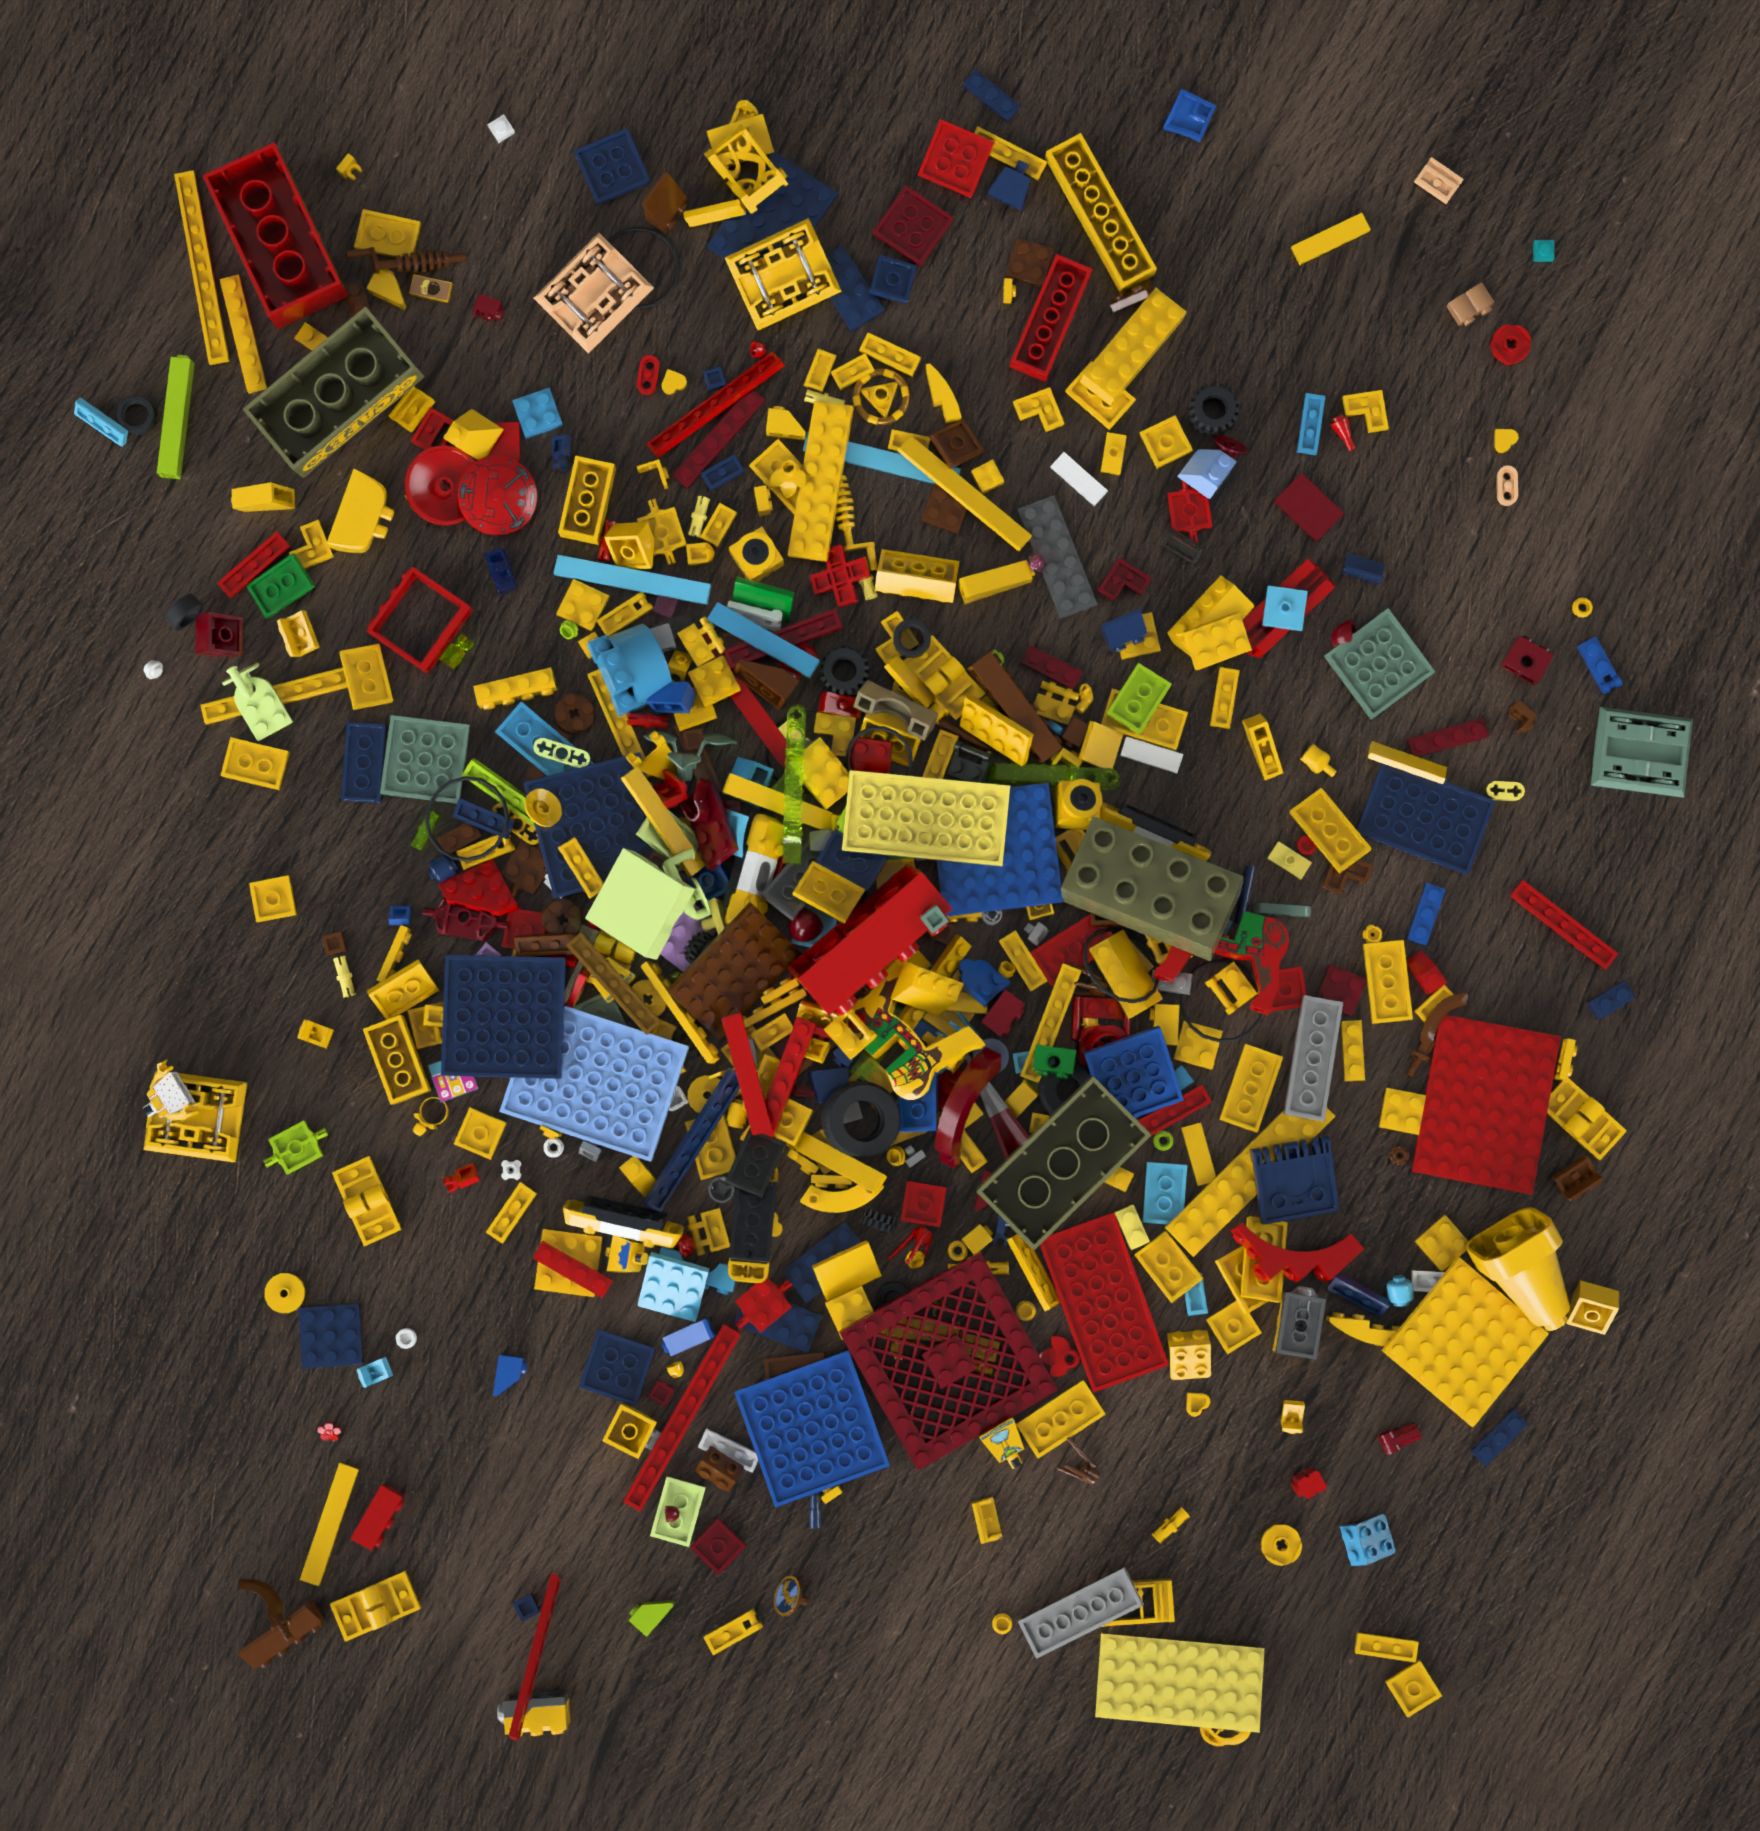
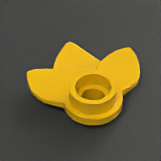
M788 459L783 462L781 469L774 471L770 478L769 486L781 487L784 497L789 498L796 492L797 486L805 487L807 477L796 460Z

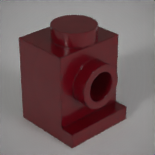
M482 294L478 295L472 310L474 317L479 318V315H481L482 319L490 322L492 320H502L505 312L501 301Z

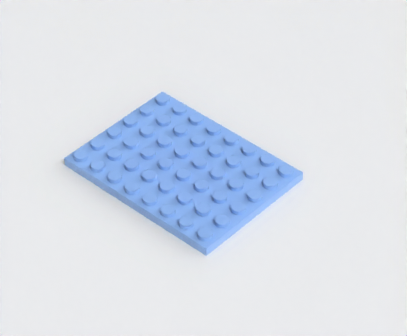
M565 1006L562 1079L510 1078L499 1112L652 1162L690 1046L650 1033L646 1035L641 1030Z

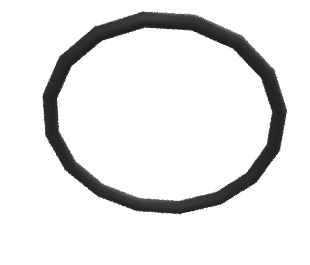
M885 726L869 727L858 732L850 741L846 752V766L849 773L852 770L850 766V753L857 739L867 732L884 730L894 734L904 743L909 758V766L905 776L910 775L913 767L912 751L906 739L897 731Z

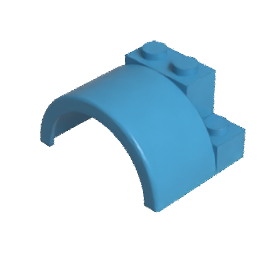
M645 624L636 625L611 636L606 634L589 641L587 644L594 663H597L612 697L611 701L618 717L649 706L647 703L648 697L672 682L663 651L656 637ZM630 687H633L634 696L630 695L627 691Z

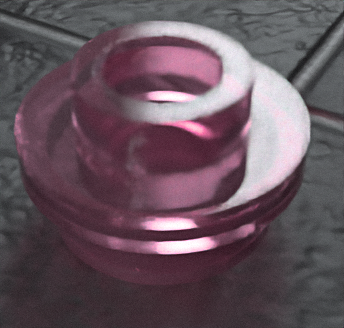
M1036 553L1029 556L1028 564L1031 569L1038 572L1043 571L1046 563L1041 555Z

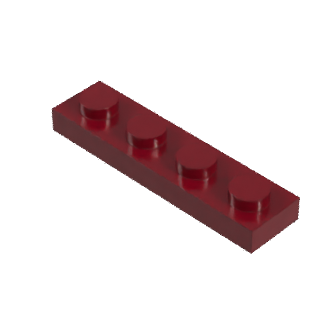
M1481 718L1409 738L1407 743L1410 754L1420 757L1490 736L1485 719Z

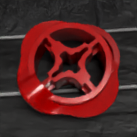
M1094 1025L1084 1028L1080 1033L1079 1041L1080 1063L1087 1066L1083 1052L1091 1050L1093 1047L1096 1048L1125 1038L1127 1034L1124 1030L1114 1025ZM1104 1036H1111L1109 1039H1106L1102 1042L1099 1041V1039Z

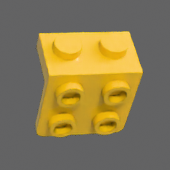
M1195 1330L1167 1333L1170 1350L1171 1379L1181 1380L1210 1377L1211 1344L1208 1331Z

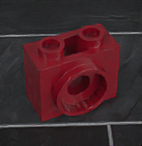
M1524 635L1522 637L1518 636L1515 638L1500 666L1513 673L1516 677L1536 685L1554 655L1550 653L1548 648L1533 644V640ZM1522 658H1527L1530 661L1529 667L1522 664Z

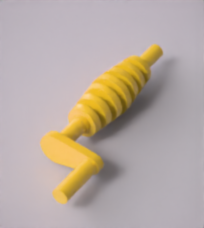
M842 475L837 504L839 508L836 509V515L841 516L836 517V521L842 522L838 527L839 530L844 532L846 543L844 551L850 552L867 549L870 571L878 570L874 549L875 543H853L851 529L855 527V523L850 521L854 519V514L848 513L854 511V506L848 505L854 502L852 498H847L852 496L851 491H844L849 489V484L843 483L847 481V478Z

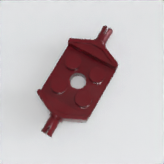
M445 898L442 899L438 908L429 909L424 907L423 916L436 919L438 933L442 936L450 935L479 940L485 943L495 929L509 930L508 926H510V922L498 920L492 912L469 909L465 905L457 903L455 905L449 904ZM465 912L469 913V919L466 922H460V915Z

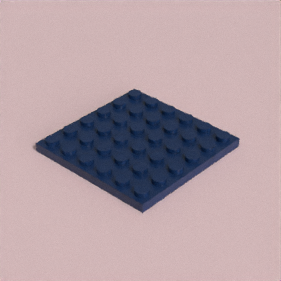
M640 752L634 754L641 759ZM626 756L523 782L526 795L535 789H545L553 793L561 804L562 814L556 824L544 827L534 822L554 899L585 891L558 847L574 837L604 883L623 848L635 851L646 859L654 851L651 846L636 835L647 816L621 779V777L634 768L626 759Z
M445 955L441 1076L562 1079L566 958Z

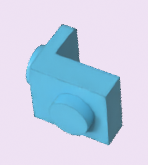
M386 1357L357 1369L359 1380L364 1388L393 1376Z

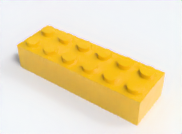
M1155 288L1084 372L1080 382L1111 406L1183 321L1186 311L1159 289Z

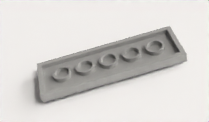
M1306 995L1302 996L1284 1115L1325 1121L1343 1002Z
M1124 1567L1019 1620L1018 1623L1037 1659L1143 1606L1144 1603Z

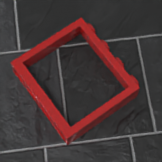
M412 567L402 575V582L399 586L396 585L392 589L389 600L382 603L377 617L370 620L367 632L428 674L470 616L473 609ZM416 579L460 608L422 662L378 633Z

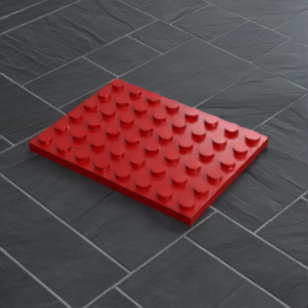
M1446 1015L1439 1024L1436 1033L1425 1094V1104L1411 1172L1533 1195L1561 1036Z

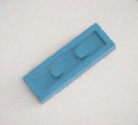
M1305 394L1297 453L1317 455L1325 396Z

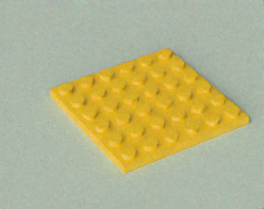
M1457 1257L1381 1351L1467 1424L1474 1427L1549 1333L1541 1326H1535L1520 1308L1464 1260Z

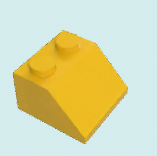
M648 522L614 524L604 538L615 565L630 569H651L653 567L654 536Z
M1580 1280L1572 1296L1566 1324L1605 1335L1619 1309V1291Z
M622 1402L602 1441L639 1459L657 1422L641 1411Z

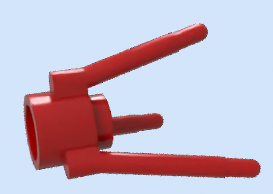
M919 1226L918 1229L914 1228L912 1233L888 1257V1260H892L914 1238L916 1245L909 1255L906 1264H910L920 1245L924 1247L925 1261L930 1244L933 1241L931 1239L933 1233L922 1226Z

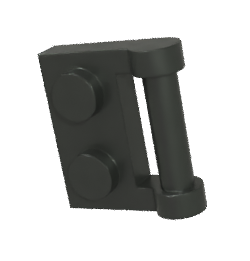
M958 740L954 745V752L945 773L967 782L984 783L992 764L994 753L981 751ZM964 752L983 759L982 765L961 758L962 753Z

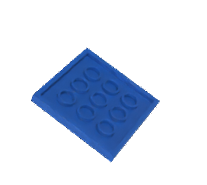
M1159 1025L1083 1052L1090 1075L1093 1074L1134 1117L1183 1101Z

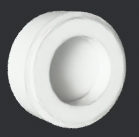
M410 1328L401 1329L396 1335L398 1346L404 1349L411 1348L417 1341L415 1331Z

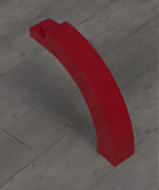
M987 1047L983 1048L971 1060L958 1078L945 1103L939 1120L935 1149L939 1151V1161L953 1168L960 1165L961 1139L969 1113L984 1087L1001 1071L1002 1055Z

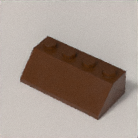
M313 1599L286 1617L292 1622L288 1629L295 1638V1645L306 1639L305 1634L310 1630L314 1633L323 1627L321 1623L326 1618ZM270 1628L239 1650L237 1654L253 1669L259 1666L263 1669L273 1662L271 1660L273 1656L277 1654L280 1657L289 1651L288 1646L290 1644L287 1643L280 1631L274 1633Z

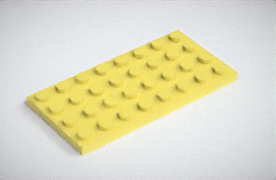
M850 770L842 851L1003 866L1010 786Z
M1101 1634L1095 1717L1260 1733L1265 1648Z

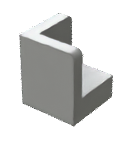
M668 623L650 629L663 653L677 649Z

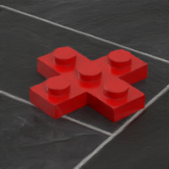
M843 545L834 546L829 550L828 562H826L827 570L810 575L815 595L834 590L837 605L842 608L859 602L854 583L872 576L866 557L848 562Z

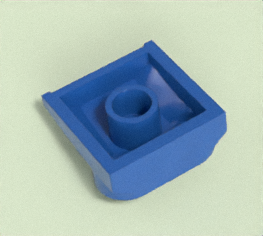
M722 862L713 870H709L704 866L693 876L688 877L686 873L685 876L688 885L692 888L690 878L694 877L698 881L708 902V900L717 899L726 893L731 874L725 863ZM698 900L700 908L703 907L700 900Z

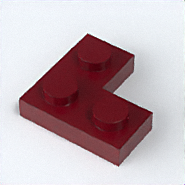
M1118 558L1097 592L1113 602L1124 586L1142 596L1152 578L1121 558Z

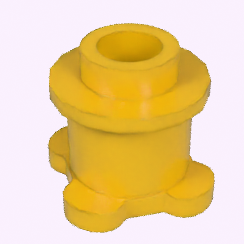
M935 699L934 704L929 709L938 713L936 724H939V720L944 715L948 716L949 711L938 699Z

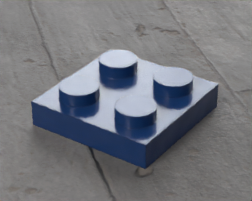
M879 255L869 294L907 304L917 266Z

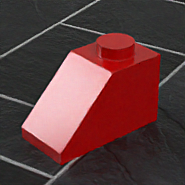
M1422 950L1406 960L1408 968L1426 995L1447 983L1437 966Z

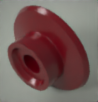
M1223 435L1215 436V442L1219 445L1218 450L1223 451L1233 459H1236L1238 453L1243 454L1248 451L1247 447L1238 440Z

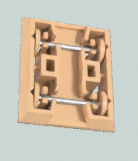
M598 233L534 299L589 354L654 287ZM590 264L586 270L581 267L582 265L587 266ZM569 280L571 285L565 289L567 285L565 282Z

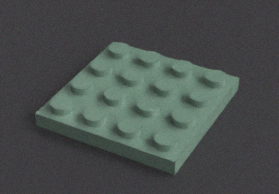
M1389 608L1352 634L1353 639L1351 642L1340 644L1324 655L1325 659L1370 719L1379 715L1435 673Z
M391 715L380 794L431 800L435 792L448 781L463 777L471 726ZM463 781L449 785L438 794L435 801L457 804L459 798H461Z

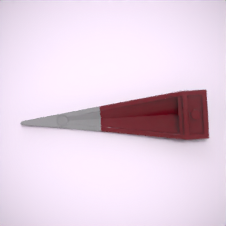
M966 1053L965 1058L969 1064L972 1058ZM988 1082L980 1095L1005 1159H1007L1030 1135L991 1083Z

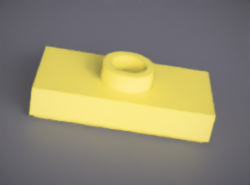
M1279 841L1267 858L1300 880L1312 864V862Z

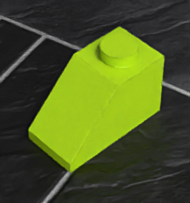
M666 1600L643 1602L640 1606L636 1604L629 1612L631 1617L628 1621L647 1637L670 1611L675 1602Z

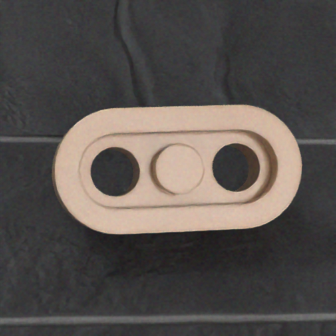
M1503 466L1496 476L1497 499L1501 505L1510 506L1518 499V473L1512 466ZM1508 474L1509 480H1505L1503 475ZM1504 494H1509L1510 499H1505Z

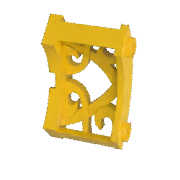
M740 125L715 147L707 150L704 155L724 180L726 178L729 180L726 182L728 187L752 214L758 210L756 205L780 186L784 185L786 187L788 185L785 180L787 175L781 167L777 169L753 140L755 135L750 128L747 127L745 129ZM740 135L743 136L746 140V146L741 147L738 141V151H734L731 142ZM726 146H728L730 152H725V153H721V154H719V155H716V154H717L718 152H720L723 148H725ZM753 148L758 153V155L751 153ZM739 160L752 161L759 164L756 181L748 178L735 181L741 172ZM732 161H735L736 168L730 171L728 168L731 165L734 166ZM766 165L770 168L769 171H766ZM747 184L753 185V188L749 185L748 189H744Z
M812 1184L800 1202L812 1209L823 1212H846L859 1208L871 1201L880 1193L884 1185L875 1194L860 1185L836 1192L826 1191Z

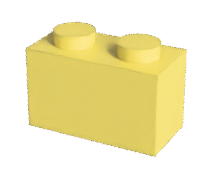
M1133 1204L1114 1212L1130 1250L1150 1242Z

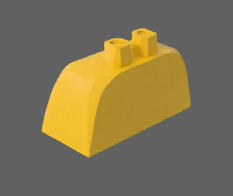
M353 469L327 541V545L332 550L350 553L366 552L371 546L374 537L385 539L388 528L379 525L381 518L391 521L394 515V510L386 506L388 495L384 486L356 469Z

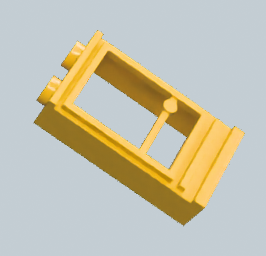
M1170 1578L1132 1580L1135 1588H1138L1137 1592L1141 1599L1143 1595L1142 1588H1153L1155 1616L1144 1617L1143 1606H1141L1140 1617L1117 1618L1101 1627L1175 1622L1172 1580Z

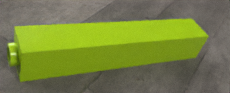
M177 355V357H171L157 466V474L163 478L181 479L195 366V363L186 355Z

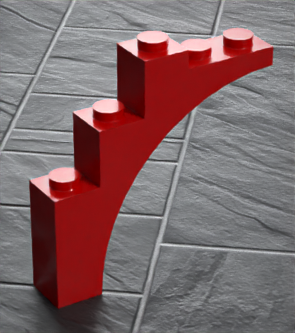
M1243 1222L1230 1230L1234 1234L1233 1238L1235 1241L1245 1247L1247 1255L1251 1259L1256 1260V1263L1251 1267L1254 1270L1255 1276L1259 1280H1263V1282L1271 1280L1282 1269L1285 1276L1293 1282L1304 1278L1312 1269L1314 1270V1275L1319 1280L1327 1282L1332 1280L1364 1250L1352 1234L1344 1236L1337 1243L1325 1249L1297 1252L1285 1250L1267 1243L1250 1231Z

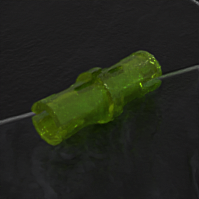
M431 811L429 824L433 834L432 829L440 815ZM426 816L421 826H418V832L410 845L420 851L423 850L428 839L425 823Z

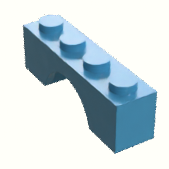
M661 1247L660 1255L684 1261L682 1254L678 1250ZM719 1263L713 1271L708 1273L705 1289H709V1286L717 1288L716 1292L728 1295V1292L734 1291L736 1281L729 1277L727 1264Z

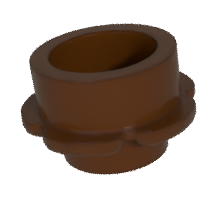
M1401 1145L1393 1147L1390 1150L1389 1156L1391 1162L1397 1165L1405 1164V1161L1409 1159L1407 1149Z

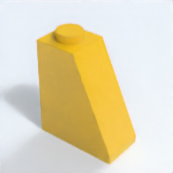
M271 482L232 489V509L243 512L295 509V491L292 488Z

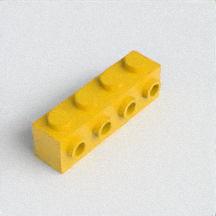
M552 668L473 686L477 704L481 709L484 708V710L493 709L495 705L499 704L510 705L515 703V700H531L534 696L540 694L542 696L551 695L553 691L558 690Z

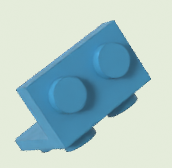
M1384 1514L1377 1515L1360 1523L1340 1526L1351 1566L1369 1565L1395 1553V1546Z

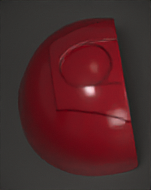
M1352 619L1341 623L1332 632L1331 644L1333 648L1352 641V634L1356 632Z
M803 908L793 921L789 919L788 925L791 937L800 942L815 939L820 935L824 927L818 915L807 908Z

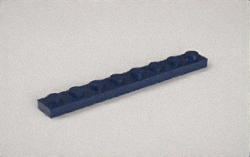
M729 1067L644 1199L643 1203L646 1206L660 1213L666 1206L740 1089L734 1069Z

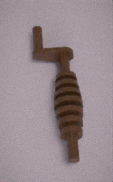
M374 247L346 250L347 258L370 256L375 274H379L380 269L395 268L397 272H402V267H404L405 272H410V266L413 272H418L419 266L422 273L426 272V265L428 271H432L434 264L436 269H441V264L446 268L452 262L466 261L465 253L449 255L447 251H442L441 256L439 251H434L433 256L431 250H426L425 257L424 251L419 250L418 258L414 251L410 253V258L408 253L403 254V259H401L400 255H396L394 260L378 261Z

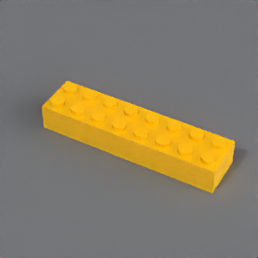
M1080 133L1046 151L1045 159L1119 292H1125L1155 276L1157 270L1155 264L1082 134Z

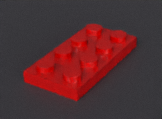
M1088 915L1030 952L1050 986L1055 984L1062 964L1069 965L1072 962L1080 967L1085 965L1083 950L1087 938L1095 931L1105 929L1103 927L1091 926V915ZM1104 932L1095 936L1090 941L1088 949L1113 936L1112 932ZM1087 950V957L1089 963L1092 960H1094V958L1092 957L1090 951Z

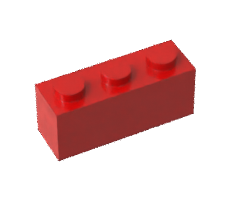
M383 1483L350 1539L371 1551L375 1547L379 1548L385 1539L382 1536L386 1529L389 1530L395 1521L392 1517L396 1511L400 1512L405 1504V1501H403L405 1495Z

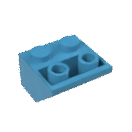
M738 757L731 773L769 787L775 772L774 769L760 763ZM723 792V794H725V795H727V796H729V797H732V798L737 799V800H741L742 802H744V803H746V804H749V805H751V806H754V807L760 809V806H757V805H755V804L749 803V802H747V801H744V800H742V799H739V798H737V797L731 796V795L726 794V793Z

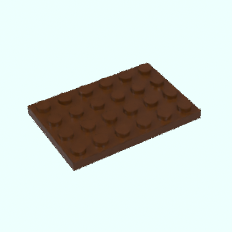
M749 902L667 991L720 1041L725 1035L722 1018L742 1013L743 1016L763 995L762 992L766 991L787 969L786 967L796 960L801 952Z

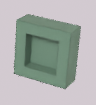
M936 904L919 916L932 934L948 922Z

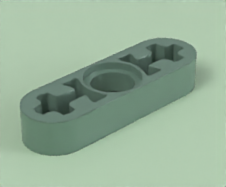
M1253 903L1252 913L1310 917L1311 907Z

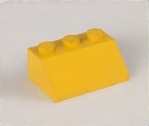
M866 713L860 731L876 726H885L897 731L906 739L912 751V759L914 761L921 739L907 733L905 723L894 715L888 713L869 715ZM874 730L860 736L893 741L891 761L909 766L908 752L904 743L894 734L884 730Z
M905 961L891 999L938 1016L957 1002L964 983Z

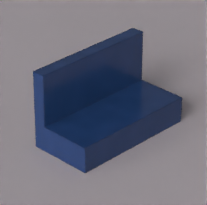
M1347 553L1341 574L1379 585L1383 581V572L1386 564Z

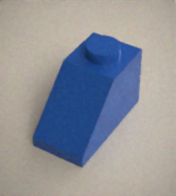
M670 682L648 697L647 703L654 712L690 714L696 692L689 682Z
M507 1354L499 1355L493 1396H498L522 1378L523 1374H526L528 1362H524L525 1357Z

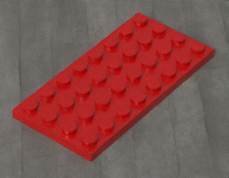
M1114 1212L1049 1235L1040 1244L1092 1392L1094 1393L1168 1366L1169 1363Z

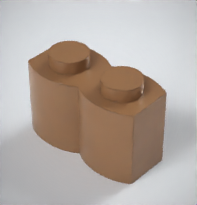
M1480 283L1449 302L1446 307L1458 326L1462 324L1467 326L1476 320L1474 317L1480 313L1482 316L1492 310L1491 306L1495 302L1483 283Z

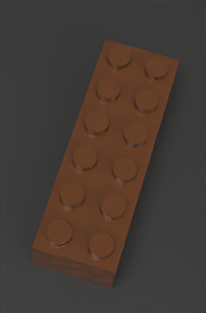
M991 651L984 654L967 667V670L1001 714L1034 734L1029 753L1037 763L1045 762L1062 749L1060 745L1062 741L1056 733L1052 734L1048 729L1050 725L1046 719L1038 716L1036 713L1038 709L1034 703L1026 700L1024 697L1026 693L1022 687L1014 684L1012 681L1014 679L1013 675L1008 669L1004 670L1000 665L1002 661L996 653L992 654Z

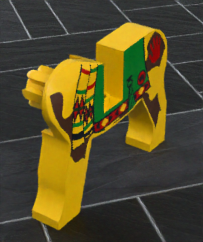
M897 960L886 970L889 973L888 976L878 986L874 987L866 997L857 1001L853 1008L855 1009V1014L864 1024L877 1034L876 1038L864 1048L874 1059L877 1060L896 1041L906 1050L886 1069L892 1088L898 1096L907 1100H915L927 1093L935 1072L938 1073L942 1068L960 1060L966 1053L981 1049L985 1046V1043L967 1026L926 1048L915 1032L901 1019L893 1015L897 1001L891 999V995L905 961L900 962ZM848 1018L846 1025L860 1040L864 1038L862 1032Z

